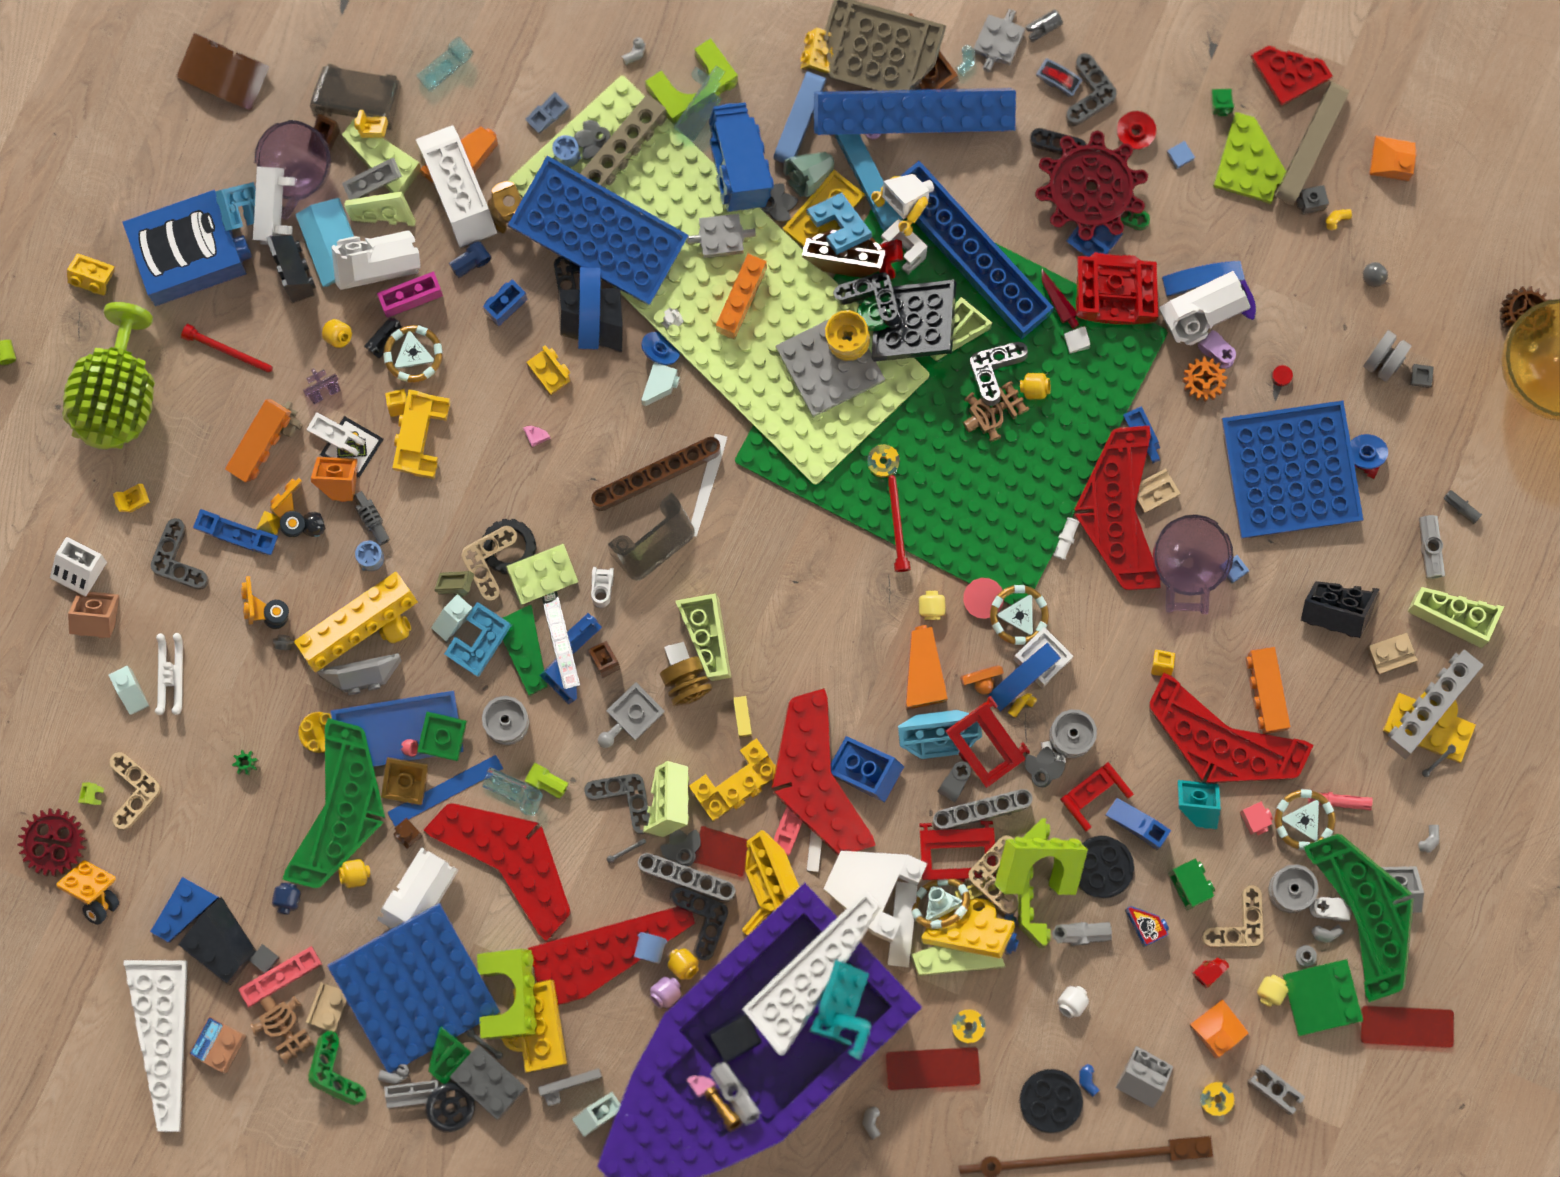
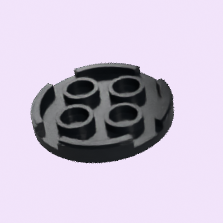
M1095 836L1084 841L1082 844L1088 851L1078 887L1087 895L1100 899L1111 898L1123 892L1130 884L1134 874V860L1127 846L1109 836Z
M1045 1069L1036 1072L1026 1080L1020 1092L1019 1105L1024 1119L1033 1128L1045 1133H1058L1068 1129L1078 1120L1083 1108V1095L1077 1082L1069 1074L1057 1069Z

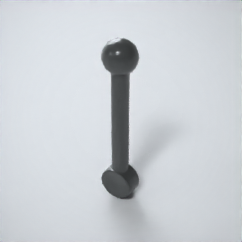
M1452 744L1449 745L1448 750L1435 763L1422 771V775L1429 777L1430 772L1450 753L1456 751V747Z
M642 839L613 856L609 855L607 862L613 863L618 857L645 844L646 840Z
M473 1029L467 1030V1036L473 1037L495 1055L496 1059L503 1057L501 1051H496L478 1037Z

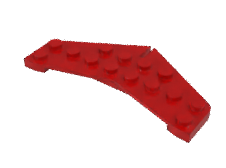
M1150 426L1116 428L1111 432L1074 511L1094 510V513L1075 514V516L1121 587L1125 590L1161 588L1160 576L1135 510L1151 437Z
M1166 673L1162 674L1149 702L1150 711L1201 781L1210 764L1213 765L1206 783L1295 779L1301 774L1314 746L1305 740L1289 739L1231 728L1183 688L1181 683L1174 677Z
M825 688L793 697L787 705L772 788L789 783L791 786L774 791L773 793L837 855L841 851L858 852L876 846L873 835L831 773L828 697Z
M454 803L444 806L423 830L430 837L498 869L538 934L545 941H548L568 919L571 910L543 827L541 826L528 840L527 836L537 827L539 822Z

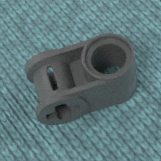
M966 762L956 763L937 792L956 802L971 774L969 764ZM965 767L967 775L962 774L961 777L958 776L956 769Z

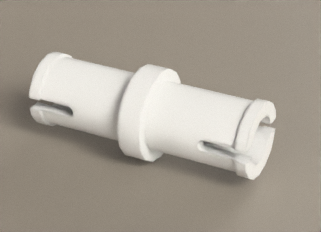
M1067 517L1063 532L1058 537L1060 540L1053 554L1054 557L1066 560L1070 545L1075 540L1073 537L1079 524L1078 520Z

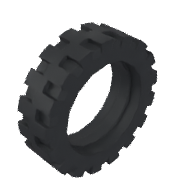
M516 519L496 521L491 527L486 529V533L483 535L484 537L501 527L510 526L526 542V550L523 556L515 562L536 554L537 546L531 529L525 523L519 522ZM486 540L483 547L485 550H492L493 540ZM494 554L485 558L486 563L494 571H498L501 574H508L506 566L515 563L499 561Z

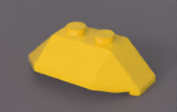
M761 830L747 840L748 850L745 871L759 906L774 912L799 888V884L785 850L764 830Z

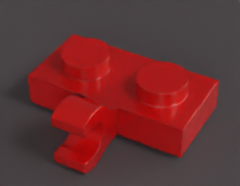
M899 239L879 244L885 250L884 261L879 273H887L890 279L895 278V270L891 263L903 260L902 240Z

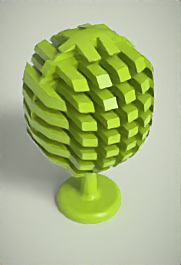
M111 302L105 305L104 316L108 321L119 326L115 346L104 350L102 348H95L93 354H88L78 359L65 384L62 411L63 420L73 429L72 437L80 438L85 442V445L103 450L109 448L122 449L124 443H129L140 436L152 411L153 387L155 385L153 376L150 373L148 374L144 368L146 361L140 358L136 359L132 356V352L127 351L131 329L142 330L150 327L153 321L152 314L134 304Z

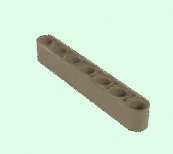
M1333 81L1329 84L1275 193L1276 198L1292 206L1297 200L1349 94L1348 89Z

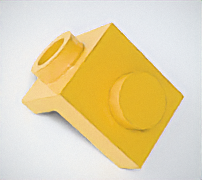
M359 110L354 125L361 138H384L388 124L387 118L367 117L364 110Z
M137 484L124 492L113 493L115 505L119 512L131 513L150 503L143 484Z

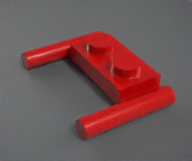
M1109 762L1060 799L1085 832L1091 829L1092 826L1081 814L1080 810L1114 783L1127 799L1134 795Z

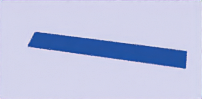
M494 755L426 791L422 805L405 802L388 811V815L394 826H397L406 817L410 819L503 770V767L497 755Z

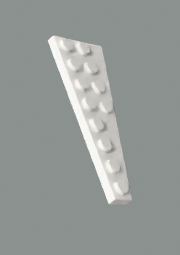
M867 891L743 1008L745 1013L780 1055L783 1056L822 999L835 960L844 963L847 961L882 907Z
M124 960L127 982L132 998L131 1002L136 1018L137 1032L149 1082L148 1086L154 1106L157 1130L181 1132L188 961Z

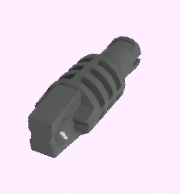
M362 491L354 495V500L357 504L355 509L367 530L372 531L380 546L389 542L390 538L382 526L383 520L372 500H367Z

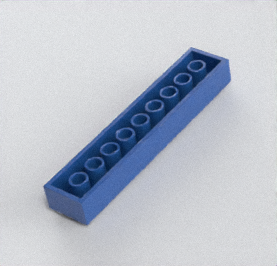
M1012 88L814 92V133L817 135L1016 131V90Z
M920 161L916 162L901 176L913 174L921 182L930 180L934 185V191L929 193L928 205L915 223L1022 340L1052 314L1054 307Z

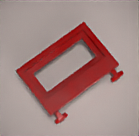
M991 696L988 697L987 702H984L945 731L960 751L958 754L961 759L966 763L968 762L986 788L1026 760L1023 755L1024 752L1026 754L1030 753L1024 742L1020 744L1019 748L1016 746L994 715L990 707L997 708L998 706ZM976 721L1005 760L990 772L986 771L960 734Z
M993 820L980 821V825H984V828L928 830V827H932V823H919V827H923V830L919 831L921 861L927 863L922 874V880L957 879L965 882V879H969L971 868L932 869L931 849L984 847L986 854L995 844L994 828H989V825H993ZM996 856L988 857L987 864L989 866H996ZM975 872V878H983V872Z

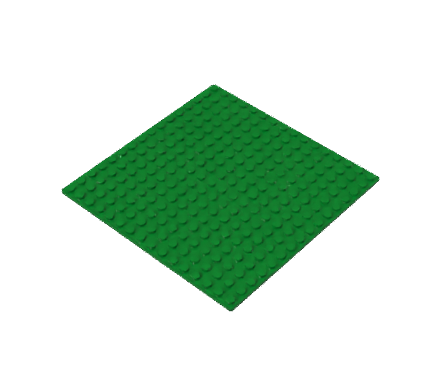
M871 208L864 223L872 232V238L878 244H881L884 241L881 238L884 231ZM912 222L910 225L913 230L912 232L928 246L926 258L908 275L902 269L903 265L907 262L904 258L907 251L903 249V260L891 263L895 270V278L891 279L893 287L955 280V303L962 297L992 322L991 329L952 351V354H947L938 360H934L931 356L915 357L929 372V378L817 485L812 484L754 425L735 458V463L896 546L888 477H877L868 468L869 466H872L873 469L877 468L876 460H873L872 456L869 455V452L874 447H893L899 454L900 463L898 469L894 467L888 475L896 477L904 550L969 584L979 578H990L996 581L1002 587V590L1014 585H1025L1035 589L1060 540L1058 537L1063 532L1067 517H1073L1074 509L1111 432L1121 425L1124 419L1123 414L1127 413L1168 334V330L1153 322L1129 325L1107 324L1075 317L1080 324L1076 329L1086 327L1090 348L1069 353L1064 334L1075 329H1072L1069 322H1061L1042 283V269L1075 310L1077 284L995 243L1054 307L1052 314L1021 340L917 224ZM835 274L833 278L838 285L860 279L859 277ZM884 280L880 281L881 288H885ZM860 286L858 292L866 291L868 286ZM865 299L857 301V303H863ZM1022 342L1027 346V359L1021 363L994 369L993 373L998 387L1001 389L1006 383L1013 382V388L1019 391L1016 396L1018 399L1021 397L1024 399L1023 403L1025 407H1029V410L1022 415H1018L1019 411L1015 406L1014 410L1017 413V418L1015 419L1011 417L1006 408L1002 410L1003 423L1000 428L996 429L1001 438L996 441L990 442L989 433L983 434L979 427L971 432H967L963 422L971 418L972 415L969 412L971 405L968 401L965 402L964 400L972 392L977 400L981 399L971 369V356L984 350ZM1019 350L1015 351L1018 355L1022 354ZM997 354L993 358L1001 361L1005 357L1002 354ZM1044 373L1047 378H1050L1051 390L1045 399H1027L1024 393H1021L1020 381L1024 380L1026 374ZM982 376L980 378V381L984 383L991 380L989 376ZM989 388L988 396H990V398H994V396L991 393V388ZM1002 389V391L1004 392L1005 396L1008 395V393L1006 392V390H1005V389H1004V390ZM1011 398V399L1009 400V402H1010V403L1014 402V399ZM998 413L995 414L996 423L999 422ZM988 418L989 426H991V419ZM882 458L880 463L886 464V469L891 466V459L886 460ZM1013 593L1005 597L1004 602L1013 605L1028 596V594Z

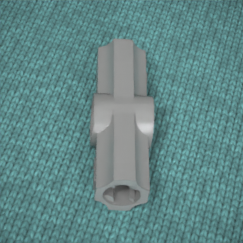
M1428 515L1420 517L1421 552L1424 556L1426 578L1437 579L1444 577L1443 542L1440 539L1438 516ZM1428 543H1433L1436 546V551L1429 550Z
M724 1062L714 1067L711 1072L712 1077L743 1123L747 1125L757 1120L761 1114L749 1097L747 1089L741 1085L728 1064ZM738 1089V1094L733 1097V1093Z

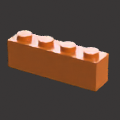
M747 254L716 323L717 333L734 340L736 339L766 272L767 261Z
M266 399L225 470L244 482L255 480L260 472L259 466L262 462L265 463L270 456L268 451L271 446L276 445L280 439L279 433L281 429L289 424L291 411L272 399Z
M1275 647L1251 650L1248 653V657H1246L1247 669H1251L1252 674L1249 681L1251 689L1255 690L1256 697H1253V702L1260 716L1257 717L1258 728L1262 729L1263 734L1287 731L1291 727Z

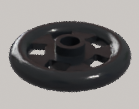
M445 1083L438 1086L429 1095L425 1107L427 1119L439 1131H458L471 1121L475 1112V1100L457 1083ZM455 1091V1097H446V1092ZM465 1098L467 1105L461 1107L459 1100ZM437 1099L442 1101L439 1109L434 1108ZM453 1104L452 1109L447 1110V1105ZM461 1113L463 1117L455 1122L453 1117ZM440 1114L447 1118L444 1123L437 1119Z

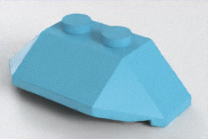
M952 710L915 715L898 726L900 747L920 759L959 755L960 751L945 731L969 713ZM977 721L960 733L969 747L982 737V728Z

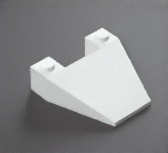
M841 851L824 890L845 910L867 891L882 907L867 930L871 934L892 943L901 920L883 913V909L897 878L917 886L927 863L902 854Z

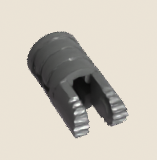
M1053 9L1041 18L1026 25V30L1031 32L1029 35L1030 41H1036L1063 25V20L1057 10Z

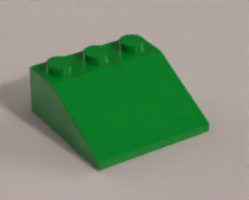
M1347 959L1282 975L1283 980L1287 982V995L1298 1036L1364 1021Z

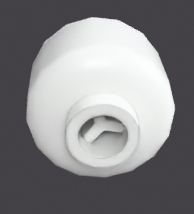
M1080 986L1067 987L1058 999L1059 1011L1068 1018L1079 1017L1089 1004V999L1086 996L1087 992Z

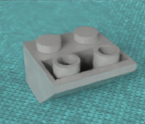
M1136 1046L1119 1078L1116 1088L1154 1108L1164 1092L1173 1066Z

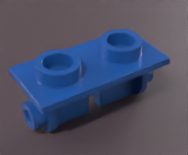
M589 613L567 632L572 654L602 628L594 616H591Z

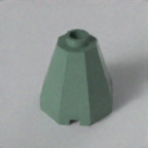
M826 152L811 153L784 160L783 171L785 176L789 174L791 179L788 180V183L799 197H809L816 192L834 170L835 162L833 157Z

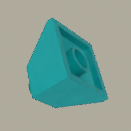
M1178 780L1179 809L1196 827L1217 829L1221 812L1219 784Z

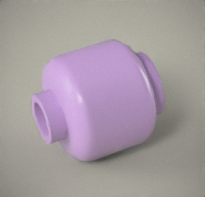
M662 977L651 987L650 999L659 1008H669L681 997L679 989L681 985L675 978Z

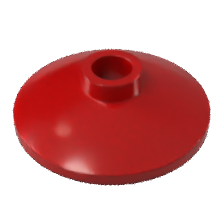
M1130 111L1124 114L1117 124L1119 140L1122 144H1130L1133 149L1138 150L1148 147L1156 137L1157 128L1155 121L1145 112ZM1138 130L1139 135H1134L1132 131Z

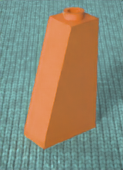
M482 126L461 139L474 173L498 145L497 135L491 129H484ZM425 164L420 169L422 176L434 184L429 169Z
M927 625L917 626L911 633L906 710L944 703L948 700L932 627L927 628Z

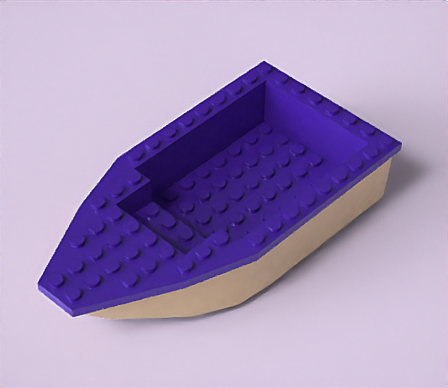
M803 883L663 1015L631 1074L597 1168L606 1177H701L725 1169L782 1142L922 1009V1006L859 941L845 963L869 974L854 1016L870 1023V1032L861 1054V1059H857L849 1053L854 1048L859 1032L846 1028L840 1031L839 1037L851 1041L852 1045L843 1044L810 1032L815 1018L820 1014L821 1000L783 1056L775 1050L750 1019L762 1043L729 1062L728 1066L741 1085L747 1089L749 1097L761 1114L753 1123L746 1125L742 1122L741 1126L736 1130L728 1131L723 1124L724 1120L717 1112L715 1104L712 1101H708L705 1095L699 1098L687 1079L693 1076H704L713 1080L717 1085L715 1088L720 1091L719 1097L730 1106L734 1113H737L731 1103L723 1096L722 1090L711 1075L713 1068L724 1062L706 1040L704 1034L739 1013L746 1014L743 1008L838 918L806 883ZM823 1024L821 1030L826 1031L828 1027ZM738 1089L733 1093V1097L738 1094Z

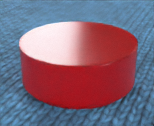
M1286 365L1277 366L1272 373V380L1278 386L1288 385L1293 378L1292 370Z

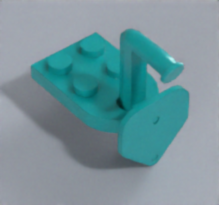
M835 960L820 1003V1014L815 1018L810 1032L847 1045H852V1042L839 1037L840 1031L846 1028L859 1032L854 1048L849 1053L855 1058L861 1059V1054L870 1032V1023L854 1016L869 974L844 962ZM823 1024L828 1027L826 1031L821 1030Z

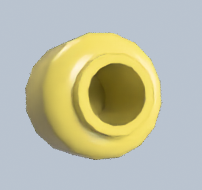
M926 591V595L919 597V614L924 617V620H939L941 616L945 615V597L938 595V591Z
M1276 975L1265 977L1257 990L1258 996L1261 997L1260 1002L1268 1007L1281 1005L1288 993L1287 982Z

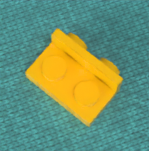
M815 28L806 34L804 43H806L805 49L800 58L802 62L801 69L812 68L825 74L830 72V64L827 60L829 49L824 39V35H826L825 30ZM831 46L830 52H831V55L833 56V50H832V46Z
M77 253L67 269V282L75 287L104 296L106 294V285L115 272V266Z
M545 345L540 353L526 363L548 393L552 395L570 382L569 374L571 373L565 364L560 365L556 360L559 358L552 348L548 349Z

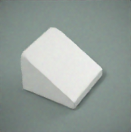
M1085 326L1064 334L1069 353L1090 348V341Z
M684 642L664 647L670 666L690 658Z

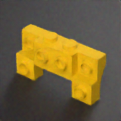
M414 390L408 391L404 414L400 415L398 426L401 427L400 433L396 434L394 446H397L392 466L394 471L435 479L438 458L423 455L430 419L447 421L451 402L449 398L433 396Z
M757 738L740 749V753L748 765L717 787L712 784L706 774L689 785V789L712 822L732 808L737 810L746 803L745 799L749 796L754 798L763 791L761 788L773 780L776 766Z

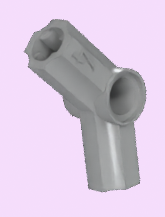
M1110 922L1056 925L1052 931V936L1057 943H1071L1072 946L1090 944V942L1111 941L1112 930Z

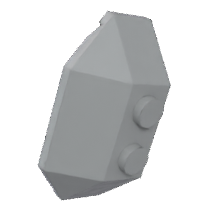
M399 653L320 669L317 672L322 679L342 692L354 695L366 688L369 691L380 689L381 685L387 683L402 660Z

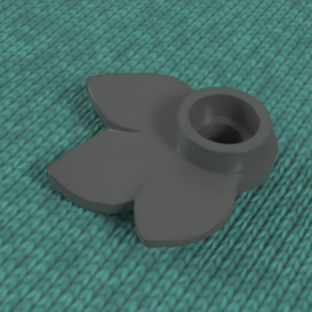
M588 120L583 122L584 130L577 132L573 136L578 146L584 147L583 159L593 158L611 137L608 129L600 127L596 121ZM600 134H603V137L601 139H598V136Z
M784 183L774 184V188L771 189V197L768 199V202H771L772 205L760 207L764 213H769L774 220L781 222L790 220L788 211L793 209L798 203L796 197L784 193Z
M1047 746L1038 753L1037 757L1026 755L1025 768L1032 775L1033 783L1037 787L1043 788L1048 786L1053 779H1057L1063 774L1065 762L1055 761L1054 752ZM1041 773L1045 775L1044 781L1040 779Z
M679 829L670 834V844L660 846L665 858L675 860L678 864L689 867L695 861V852L700 848L701 839L697 830H693L686 835ZM684 853L689 854L688 860L682 859Z

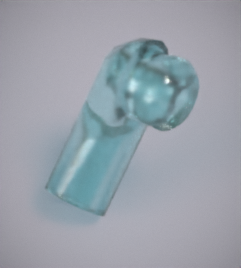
M965 45L962 48L963 62L956 67L960 75L965 74L975 64V51L970 45Z

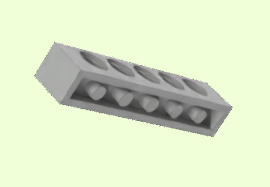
M1463 650L1460 655L1457 653L1453 655L1449 660L1451 666L1448 669L1443 668L1436 676L1439 679L1437 683L1431 682L1424 691L1427 695L1423 699L1419 697L1412 705L1415 708L1413 712L1409 713L1407 711L1401 718L1400 722L1403 724L1399 728L1395 726L1387 735L1390 739L1386 744L1405 760L1483 667V664L1466 650ZM1454 670L1458 671L1461 677L1456 676ZM1441 685L1447 686L1449 692L1444 691ZM1429 700H1434L1437 706L1431 705ZM1417 714L1422 715L1425 721L1419 720ZM1405 729H1409L1413 736L1407 735Z

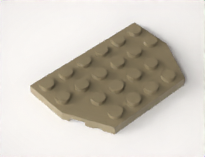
M834 0L825 27L826 35H824L827 48L829 49L827 60L830 64V77L876 91L913 90L935 66L947 26L855 0ZM831 46H832V50H833V56L831 55V52H830Z

